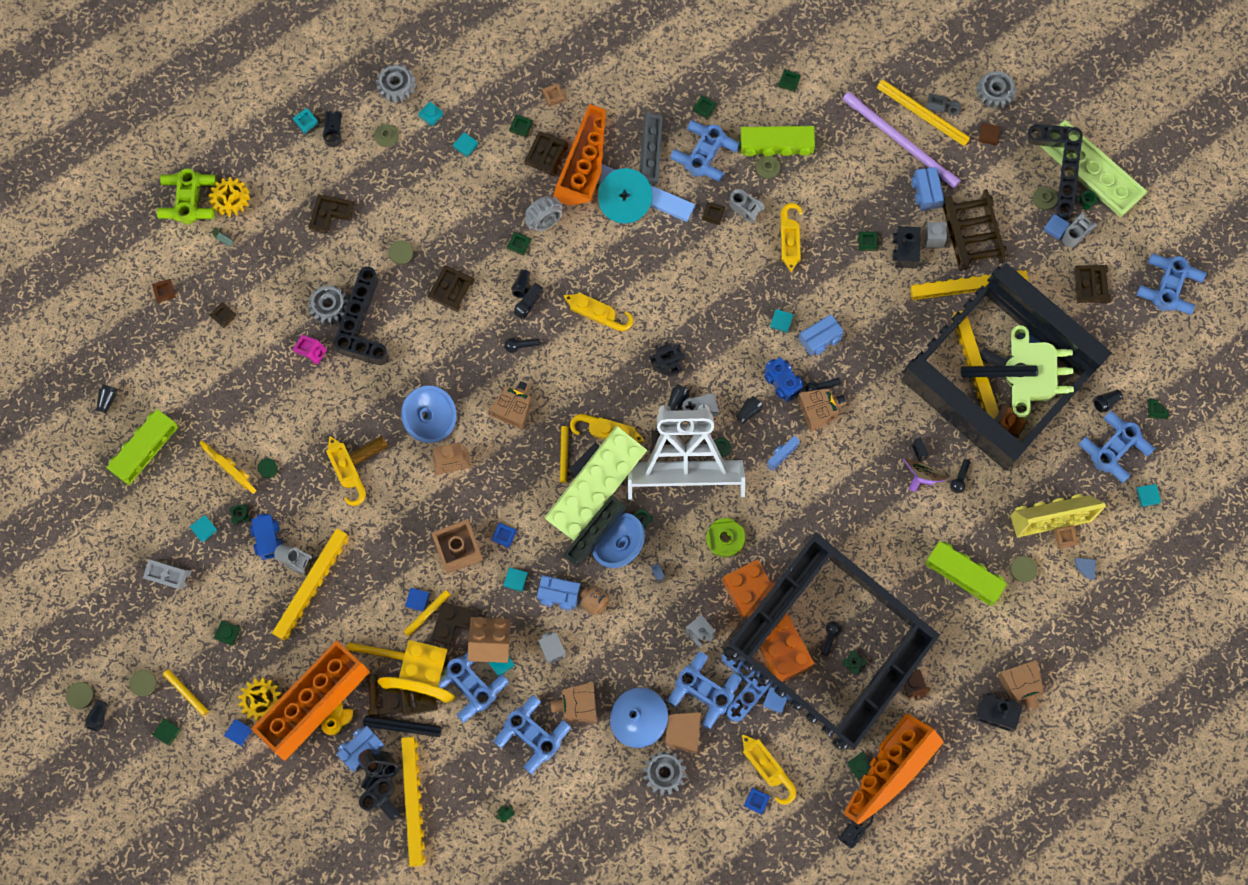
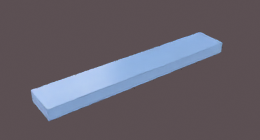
M602 164V172L598 184H601L603 179L615 169ZM651 185L653 193L651 207L687 222L695 208V204ZM624 191L623 195L630 197V195L627 194L626 191Z

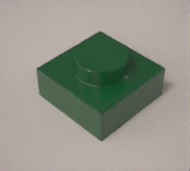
M222 620L214 639L233 647L241 628Z
M861 752L846 763L857 780L868 774L871 769V762L864 752Z

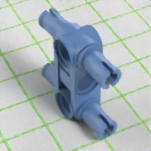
M691 120L687 130L701 136L692 154L687 155L674 149L671 154V160L684 165V168L693 176H707L720 182L724 172L710 166L713 158L722 146L737 153L741 142L728 137L718 125L704 126ZM694 164H700L701 166H700V167H695V166H693V165H694Z
M1152 253L1148 264L1163 269L1164 274L1157 290L1140 285L1136 296L1152 301L1153 305H1156L1161 311L1178 310L1191 315L1195 304L1181 300L1178 297L1186 277L1202 283L1206 272L1191 267L1183 257L1166 258ZM1163 298L1168 299L1169 302H1165Z
M1110 410L1103 419L1116 430V434L1100 448L1088 437H1085L1078 446L1091 456V460L1098 470L1105 473L1110 472L1123 484L1131 474L1118 464L1119 458L1131 446L1137 447L1147 457L1156 448L1143 438V433L1140 432L1137 424L1126 420L1123 421ZM1125 431H1130L1133 437L1128 436ZM1101 457L1107 458L1108 463L1102 462Z
M699 651L691 664L685 666L675 682V689L668 698L667 703L677 708L685 694L689 693L710 708L701 721V725L710 730L719 715L722 716L735 696L733 693L742 678L732 673L724 687H720L700 673L708 656ZM690 675L693 678V682L686 684L682 681V677ZM718 697L726 698L727 703L724 706L718 705L716 702Z
M468 652L463 657H457L448 663L447 667L442 671L443 674L438 688L444 689L448 684L452 683L469 700V703L456 714L463 723L476 712L479 713L489 708L496 699L497 694L509 684L508 680L501 674L489 686L485 685L470 669V665L475 661H468ZM454 666H458L462 670L460 673L455 674L451 672V669ZM480 695H486L488 700L485 703H481L477 698Z
M534 695L521 708H516L514 712L509 714L508 719L504 722V728L493 740L502 749L513 735H517L534 750V755L523 768L531 775L543 761L546 762L555 755L561 746L560 741L571 729L562 720L551 734H548L532 721L530 715L541 703ZM515 717L522 718V723L519 726H513L512 720ZM551 743L553 749L550 752H544L542 750L543 744Z

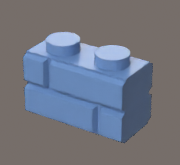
M937 168L916 170L911 178L912 188H916L917 192L915 194L916 205L920 206L921 211L941 208L944 204V196Z
M830 314L799 333L798 339L810 356L814 354L820 355L826 350L825 347L830 344L834 346L842 340L843 329Z
M542 575L537 600L543 606L552 607V604L559 605V608L562 610L571 611V608L576 609L581 583Z
M368 726L357 729L353 734L354 738L350 742L345 741L338 747L339 752L337 755L354 773L362 767L358 761V756L362 751L366 749L380 750L385 746Z

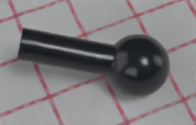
M509 338L504 343L506 351L510 353L516 352L519 348L540 345L539 338L521 341Z
M839 377L821 383L811 381L806 384L805 392L841 385Z
M963 460L957 478L953 479L950 483L951 491L956 494L962 493L965 490L964 479L971 463L969 460Z
M830 621L826 625L827 636L821 650L823 656H828L835 636H838L841 632V625L836 621Z

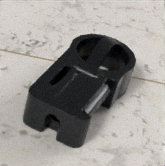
M327 111L325 113L323 139L329 147H337L342 142L341 118L343 117L340 111H335V113ZM330 134H332V141L326 139Z
M535 282L524 298L516 304L514 315L522 320L525 319L534 304L543 295V287Z
M873 815L871 816L870 823L864 827L860 826L862 823L858 825L850 819L852 823L847 825L841 834L842 837L838 836V839L849 848H854L866 830L872 825Z

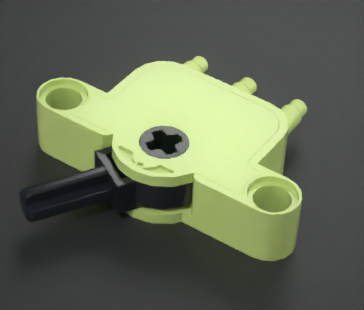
M1019 325L1012 330V357L1007 356L1005 359L985 348L980 352L981 359L994 366H1038V376L1006 377L1008 384L1012 387V408L1017 417L1029 418L1031 402L1049 401L1055 398L1057 394L1074 392L1073 386H1058V375L1073 374V368H1058L1057 357L1073 355V350L1055 349L1052 344L1045 342L1030 343L1029 332L1025 326ZM1019 333L1026 335L1023 339L1016 338V335ZM1020 406L1027 408L1024 413L1017 412V408Z

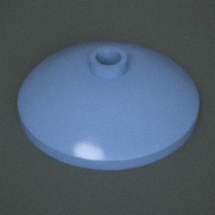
M422 386L416 388L407 395L402 404L401 419L404 428L410 436L420 442L434 443L445 439L452 432L456 423L457 413L455 404L448 393L438 387ZM423 412L427 415L426 419L422 417Z
M622 513L592 550L597 562L607 568H619L633 561L644 544L645 530L643 524L634 515Z
M634 688L623 693L614 703L610 714V725L613 734L621 743L632 748H644L655 743L664 733L668 722V710L664 700L656 692L647 688ZM636 712V717L632 718V714Z

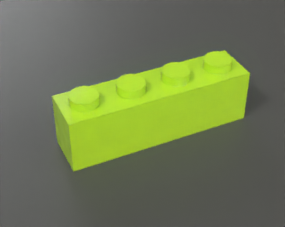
M814 126L741 127V155L754 156L756 154H763L764 156H772L774 154H782L783 156H790L792 154L807 156L813 154L815 148Z
M156 409L147 416L146 422L135 430L134 436L130 441L123 444L118 455L111 458L106 468L129 486L178 429L177 424Z
M939 541L925 562L926 566L991 607L996 603L1007 585L998 574L993 575L987 571L984 565L972 562L968 555L953 550V546L947 542L942 543Z

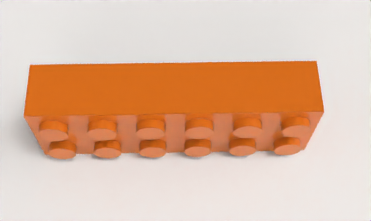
M758 559L723 576L722 583L741 618L746 615L771 583ZM787 613L758 649L770 672L783 683L812 669L815 664Z
M336 640L251 730L274 753L286 761L370 671Z

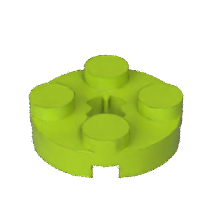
M730 518L718 519L708 529L706 543L714 555L723 558L733 557L741 552L744 546L745 532L741 525ZM727 533V536H731V540H728L727 543L720 539V536L723 537L722 534Z

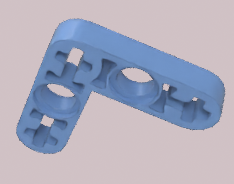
M722 653L723 663L748 683L727 709L728 719L732 722H740L768 690L770 684L765 687H758V681L753 678V681L749 680L754 675V671L749 675L742 674L740 668L744 662L741 661L738 667L735 668L736 662L733 660L727 661V657ZM750 692L754 695L752 703H746L743 700L745 693ZM738 700L741 702L743 706L748 707L747 710H745L744 707L740 710V717L731 716L733 713L731 709L733 708L734 710H736L740 706V704L737 703Z

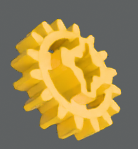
M229 177L228 181L222 178L221 184L216 182L217 187H211L213 193L209 194L210 203L214 206V210L216 212L219 211L222 216L225 213L228 217L231 216V213L237 216V211L244 212L243 206L248 207L246 200H250V192L245 183H240L238 178L235 181L231 177Z
M254 678V684L247 682L248 688H241L244 694L238 696L242 700L238 706L244 708L241 711L242 714L248 713L247 718L251 720L254 717L256 722L279 700V697L283 696L281 692H276L279 687L277 685L273 686L274 682L272 680L266 683L265 678H262L260 682ZM270 692L273 695V702L270 701ZM254 696L263 698L267 703L258 702ZM248 697L251 701L250 706H248ZM268 708L266 711L259 713L262 709Z

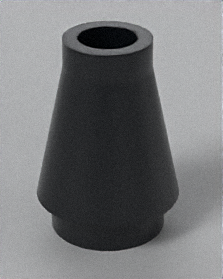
M520 270L518 277L511 287L512 294L517 298H524L529 291L531 273L528 270Z
M102 384L98 392L97 411L107 414L109 407L118 395L116 394V388Z
M679 384L672 388L668 402L671 411H678L683 402L688 399L690 390Z
M1116 389L1097 395L1093 401L1094 407L1100 413L1108 412L1117 402L1123 399V394L1120 390Z
M754 396L747 398L736 418L744 424L762 411L763 404Z
M96 700L95 705L84 720L85 728L96 732L103 728L108 705L106 702Z

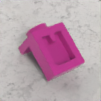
M301 335L292 349L296 354L309 358L315 364H319L327 351L318 340L305 335Z

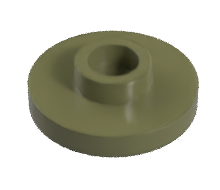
M384 124L376 129L374 138L378 145L391 147L398 141L399 134L394 126Z
M763 156L756 163V172L764 179H772L780 171L779 161L772 156Z
M1040 187L1033 194V203L1041 210L1052 209L1058 201L1056 192L1049 187Z
M399 240L391 244L388 254L394 263L406 264L413 257V248L407 241Z
M1020 556L1012 562L1010 571L1013 578L1017 581L1029 582L1037 574V565L1031 558Z
M148 670L135 672L129 682L131 691L140 697L153 693L157 685L155 675Z
M84 682L74 683L66 693L68 704L76 709L86 708L91 704L94 697L93 689Z

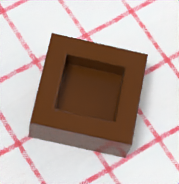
M982 123L978 142L996 146L1000 126Z
M170 279L152 284L158 303L176 298Z

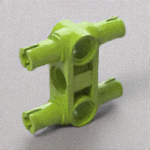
M188 168L183 169L177 174H161L160 183L162 185H177L174 208L158 207V219H174L184 224H191L198 219H214V209L198 208V200L201 186H216L215 183L218 182L216 174L205 175Z

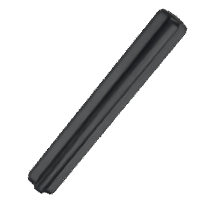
M1038 366L961 367V377L1038 376Z
M367 715L363 719V725L370 728L440 737L442 734V727L437 725Z

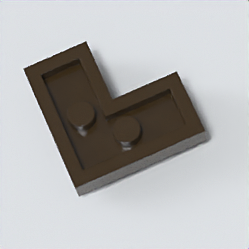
M318 194L309 223V230L327 234L332 217L350 221L355 205L354 201Z
M443 602L431 640L451 646L456 627L470 630L471 617H480L481 613Z

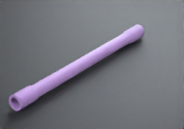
M851 92L845 94L842 100L850 107L861 113L928 168L936 167L941 179L953 189L959 185L961 180L953 173L943 168L865 106Z

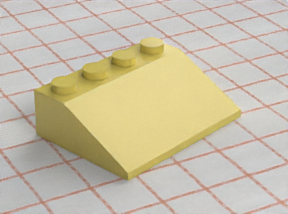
M1077 494L1068 500L1058 498L1049 504L1039 502L1030 508L1026 506L1017 507L1011 514V519L1018 538L1051 531L1055 528L1092 522L1106 507L1105 503L1091 495L1083 496V494Z

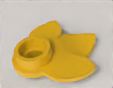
M341 702L320 724L323 732L330 736L338 734L342 726L349 724L352 720L353 710H343ZM330 723H335L334 726L328 727Z

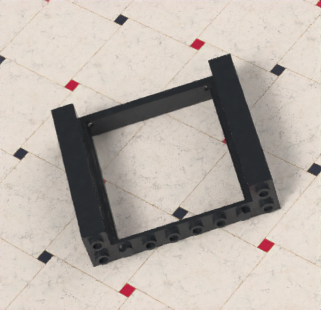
M1007 263L1002 268L998 266L987 280L989 282L986 287L982 285L975 293L977 295L974 300L970 298L964 304V311L962 313L958 311L951 318L953 321L951 325L948 326L946 324L939 331L941 335L938 339L933 338L927 344V351L925 353L921 351L915 359L913 358L907 364L906 368L902 371L904 376L901 379L1005 471L1022 455L1032 441L1112 354L1110 350ZM985 296L1019 325L1025 326L1028 332L1039 340L1040 343H1050L1055 349H1072L1073 355L1058 358L1068 367L1073 368V371L1080 376L1071 385L1074 387V392L1064 393L1021 442L926 361Z
M815 532L804 539L720 648L724 650L722 653L728 659H740L744 662L742 665L748 671H754L759 675L758 679L761 682L775 688L774 692L781 698L786 697L790 700L789 704L797 711L802 710L806 714L805 718L813 724H819L822 727L821 731L829 736L834 747L839 750H855L939 638L940 634ZM828 559L911 627L837 726L832 724L753 658L757 650Z

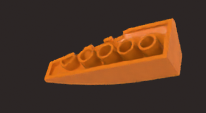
M592 104L588 105L555 187L553 197L558 198L563 204L572 206L591 201L602 172L606 109Z
M906 713L878 748L880 751L876 759L873 758L870 763L871 769L867 775L863 776L860 781L862 783L860 789L855 791L843 814L859 825L901 792L944 743L935 729Z

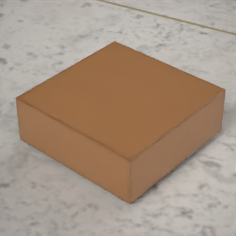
M559 83L542 89L548 107L565 101Z
M1074 525L1053 530L1058 549L1079 544Z

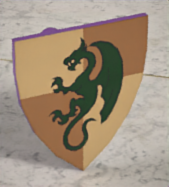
M903 458L915 475L909 486V490L913 492L917 490L920 483L933 486L934 482H943L948 478V476L928 465Z

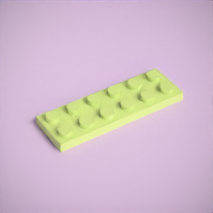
M1064 120V121L1059 125V126L1073 127V126H1072L1069 122H1067L1066 120ZM1053 133L1050 135V137L1055 140L1058 139L1060 135L1058 133ZM1073 134L1069 136V139L1076 141L1079 137ZM1083 136L1077 180L1087 189L1094 192L1104 204L1121 218L1146 195L1147 191ZM1040 146L1062 166L1063 147ZM1073 152L1067 154L1069 159L1077 157ZM1067 170L1070 174L1074 176L1073 171Z
M616 426L544 518L575 541L642 458L647 449Z

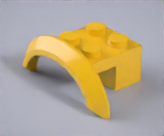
M408 640L399 678L382 677L378 679L380 686L385 689L398 688L415 691L435 697L443 703L455 701L453 694L438 688L447 649Z

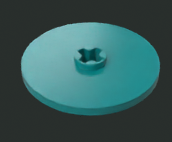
M621 168L614 170L603 179L599 186V206L605 216L614 222L621 224L636 222L648 212L652 204L653 193L649 181L643 174L634 169ZM624 191L630 195V197L626 198V201L620 197L624 194Z

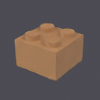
M468 519L431 533L446 574L483 560Z
M471 617L468 661L508 663L510 619Z

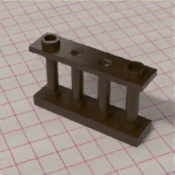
M988 189L983 191L981 199L956 203L953 202L952 196L944 197L942 207L959 271L967 270L973 260L997 256L999 264H1001L1008 254L1006 246H1003L993 210V197L989 195ZM984 206L986 216L964 220L957 217L956 213L959 210ZM988 223L990 228L989 233L967 237L962 235L961 232L962 227ZM993 239L995 249L976 253L966 251L965 246L967 244Z

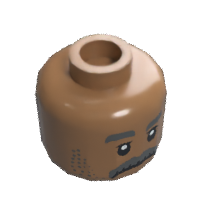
M593 586L591 589L586 587L580 594V597H582L580 605L592 615L597 613L600 615L609 605V596L597 586Z

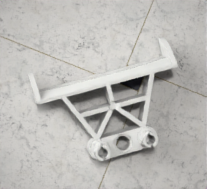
M702 404L697 410L671 411L668 405H666V409H664V405L659 408L657 429L661 434L648 461L638 462L628 474V500H632V487L740 485L741 497H745L743 460L722 459L710 435L714 429V422L708 405L704 404L705 408H703ZM683 421H688L689 423H688V424H682L681 422H683ZM676 435H693V437L685 445ZM705 438L707 444H700ZM666 439H667L672 445H664L665 442H666ZM683 456V461L656 462L658 457ZM688 456H714L716 461H688Z

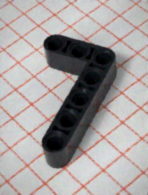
M1034 124L1028 130V141L1032 145L1064 148L1056 214L1063 220H1067L1072 216L1074 210L1083 133L1077 127ZM1037 131L1041 133V136L1034 138L1031 134ZM1058 133L1060 137L1054 140L1050 135ZM1074 134L1077 135L1079 139L1076 141H1071L1069 139V136ZM1073 152L1077 157L1069 159L1067 154ZM1067 170H1071L1074 172V176L1067 177L1064 173ZM1069 188L1072 190V193L1065 195L1062 190ZM1067 206L1070 208V211L1062 213L1060 208Z
M366 266L358 274L335 336L334 344L341 355L376 365H385L389 360L386 347L383 344L358 337L378 284L375 270L370 266ZM369 275L373 276L371 279L365 280V277ZM361 292H367L365 296H358ZM357 308L361 309L358 313H352ZM354 325L352 330H346L348 326ZM343 342H348L347 346L340 347ZM366 347L365 351L358 352L359 348ZM378 352L384 353L381 357H375Z

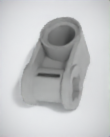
M736 189L730 195V208L751 223H754L755 217L760 211L765 209L762 202L753 198L744 190ZM739 198L742 202H736L734 199Z
M1084 212L1081 213L1065 231L1062 237L1064 245L1075 247L1098 224L1091 222Z
M714 394L686 399L681 410H690L687 408L697 410L702 404L703 408H705L704 404L709 406L713 417L719 414Z
M283 544L279 545L274 553L277 561L301 575H305L304 570L308 561L313 558L298 548Z

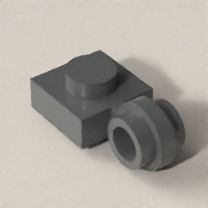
M929 93L926 109L934 112H944L947 109L950 115H957L961 111V104L956 100L946 101L947 97Z

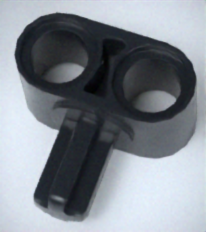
M366 749L358 756V761L366 772V776L361 783V787L365 790L371 787L378 777L393 778L399 772V766L389 752Z
M387 778L377 780L359 798V805L366 812H375L380 808L392 821L400 815V811L389 800L394 794L395 786ZM388 783L390 787L388 792L381 793L380 786ZM372 797L374 799L373 806L366 808L365 800Z

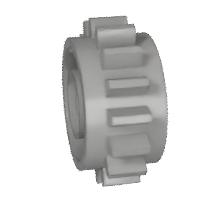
M398 64L396 66L389 65L386 69H382L381 74H378L379 80H376L377 91L380 93L381 98L386 97L387 102L391 100L394 103L397 101L402 103L404 99L410 98V94H414L413 88L416 87L415 77L410 69L406 70L405 66L401 67Z
M998 70L995 72L988 71V74H983L981 80L977 83V99H981V104L987 105V108L993 107L996 110L998 107H1001L1003 109L1005 104L1010 105L1011 101L1014 100L1017 90L1014 87L1015 81H1012L1011 76H1008L1005 72H998Z
M550 196L536 200L526 210L525 223L533 231H544L552 227L562 216V204L558 198Z
M326 284L325 287H318L316 292H312V298L308 299L311 303L308 305L309 310H311V316L314 317L316 322L321 320L322 325H325V323L332 325L333 322L340 323L339 320L343 317L349 301L347 300V294L343 293L342 288L336 289L335 285L329 287ZM327 303H333L332 306L325 307Z
M668 750L666 754L658 751V756L651 755V762L646 760L645 763L648 768H643V772L647 773V775L643 779L649 780L647 787H654L653 793L658 790L661 796H663L664 792H668L670 796L671 790L674 789L678 792V785L684 786V782L681 779L687 778V775L682 773V771L686 770V766H681L683 759L677 760L676 753L671 756ZM662 768L670 770L671 775L668 778H662L659 775V771Z

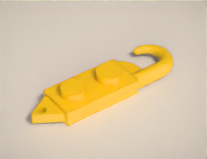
M787 203L782 207L780 213L781 262H784L792 273L797 263L801 260L800 225L798 222L788 219V210L795 208L802 215V209L796 203Z
M579 292L578 294L564 295V299L570 306L571 311L617 331H627L633 325V317L627 311L624 314L628 317V322L620 324L614 321L615 311L612 307Z
M578 414L570 422L571 431L576 435H580V432L576 430L575 424L578 421L590 423L589 432L596 438L605 440L612 430L618 426L638 443L645 442L635 427L600 417L596 418L586 414Z
M330 436L326 452L339 481L344 488L356 487L359 494L358 499L355 501H351L347 497L344 500L351 506L360 505L366 497L365 488L344 443H340Z
M200 441V446L245 490L248 489L252 494L257 491L247 480L249 476L242 469L238 471L234 467L236 464L229 457L225 459L205 441Z
M742 735L743 754L764 781L773 787L783 783L789 791L788 798L780 799L776 796L774 799L782 805L791 803L796 797L794 784L759 739L755 740Z

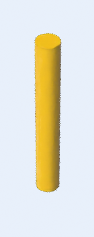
M568 426L561 427L560 483L568 482Z
M445 589L404 630V633L410 636L451 594Z
M350 642L347 643L346 647L349 651L403 660L405 652Z
M169 669L163 673V676L202 716L208 713L209 710Z

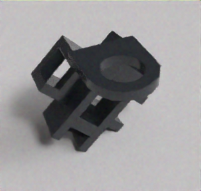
M666 341L665 345L658 348V345L655 346L656 354L649 356L653 370L663 373L668 377L681 372L678 362L684 360L685 354L681 353L680 344L670 347L668 341Z

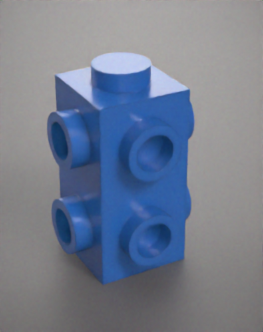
M780 357L777 360H770L765 365L764 378L769 384H773L776 388L775 392L780 399L788 402L802 392L803 381L798 375L795 376L793 374L792 368L787 361H783Z
M260 514L257 518L252 519L253 525L250 526L252 537L256 539V544H254L256 556L259 555L262 560L275 558V549L283 544L281 538H278L277 531H280L278 520H275L271 514Z

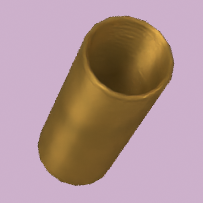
M381 435L356 451L351 452L349 456L356 466L362 463L363 460L366 461L389 446Z

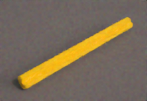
M881 80L878 83L877 89L961 145L965 146L970 139L968 135L929 109H926V107L887 81Z

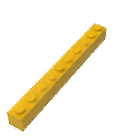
M1018 270L1017 272L1029 282L1027 271ZM972 276L967 279L959 278L958 280L949 279L944 282L936 281L935 283L926 282L921 285L913 284L910 288L911 299L918 300L976 292L982 285L984 287L988 285L989 282L987 280L990 276Z
M967 316L955 329L956 334L959 335V344L963 347L962 354L966 357V366H984ZM972 377L973 387L977 390L976 397L981 402L980 407L995 420L999 410L988 377Z
M336 528L273 630L272 634L283 641L290 637V631L296 627L298 618L303 616V610L309 606V600L315 596L317 587L322 585V579L328 575L330 566H333L336 561V556L341 554L343 545L347 544L349 536L345 532Z
M414 737L401 738L409 867L424 866L426 858L423 855L425 844L422 842L424 830L421 829L423 816H420L422 803L419 802V798H421V791H419L421 781L418 778L420 767L417 765L419 754L416 753L418 740H415Z

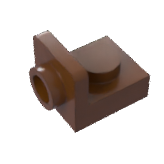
M1003 405L995 418L1002 427L1015 436L1021 434L1028 422L1025 418L1017 417L1012 408L1007 405Z
M920 670L912 672L903 684L908 698H915V701L926 698V694L930 691V688L925 684Z

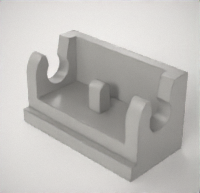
M149 559L143 578L181 589V587L185 588L187 586L185 580L191 575L192 571Z
M700 615L686 627L685 635L690 637L697 646L702 647L698 639L703 640L705 636V639L711 642L715 637L716 631Z

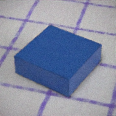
M499 523L491 541L510 548L517 530Z
M410 588L405 607L423 612L426 609L430 593Z
M234 719L224 736L242 747L252 730L247 725Z
M752 787L744 807L762 815L770 796Z

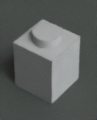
M927 222L924 231L925 248H944L947 240L946 222Z
M552 632L545 633L538 640L548 665L567 657L556 632L553 634Z

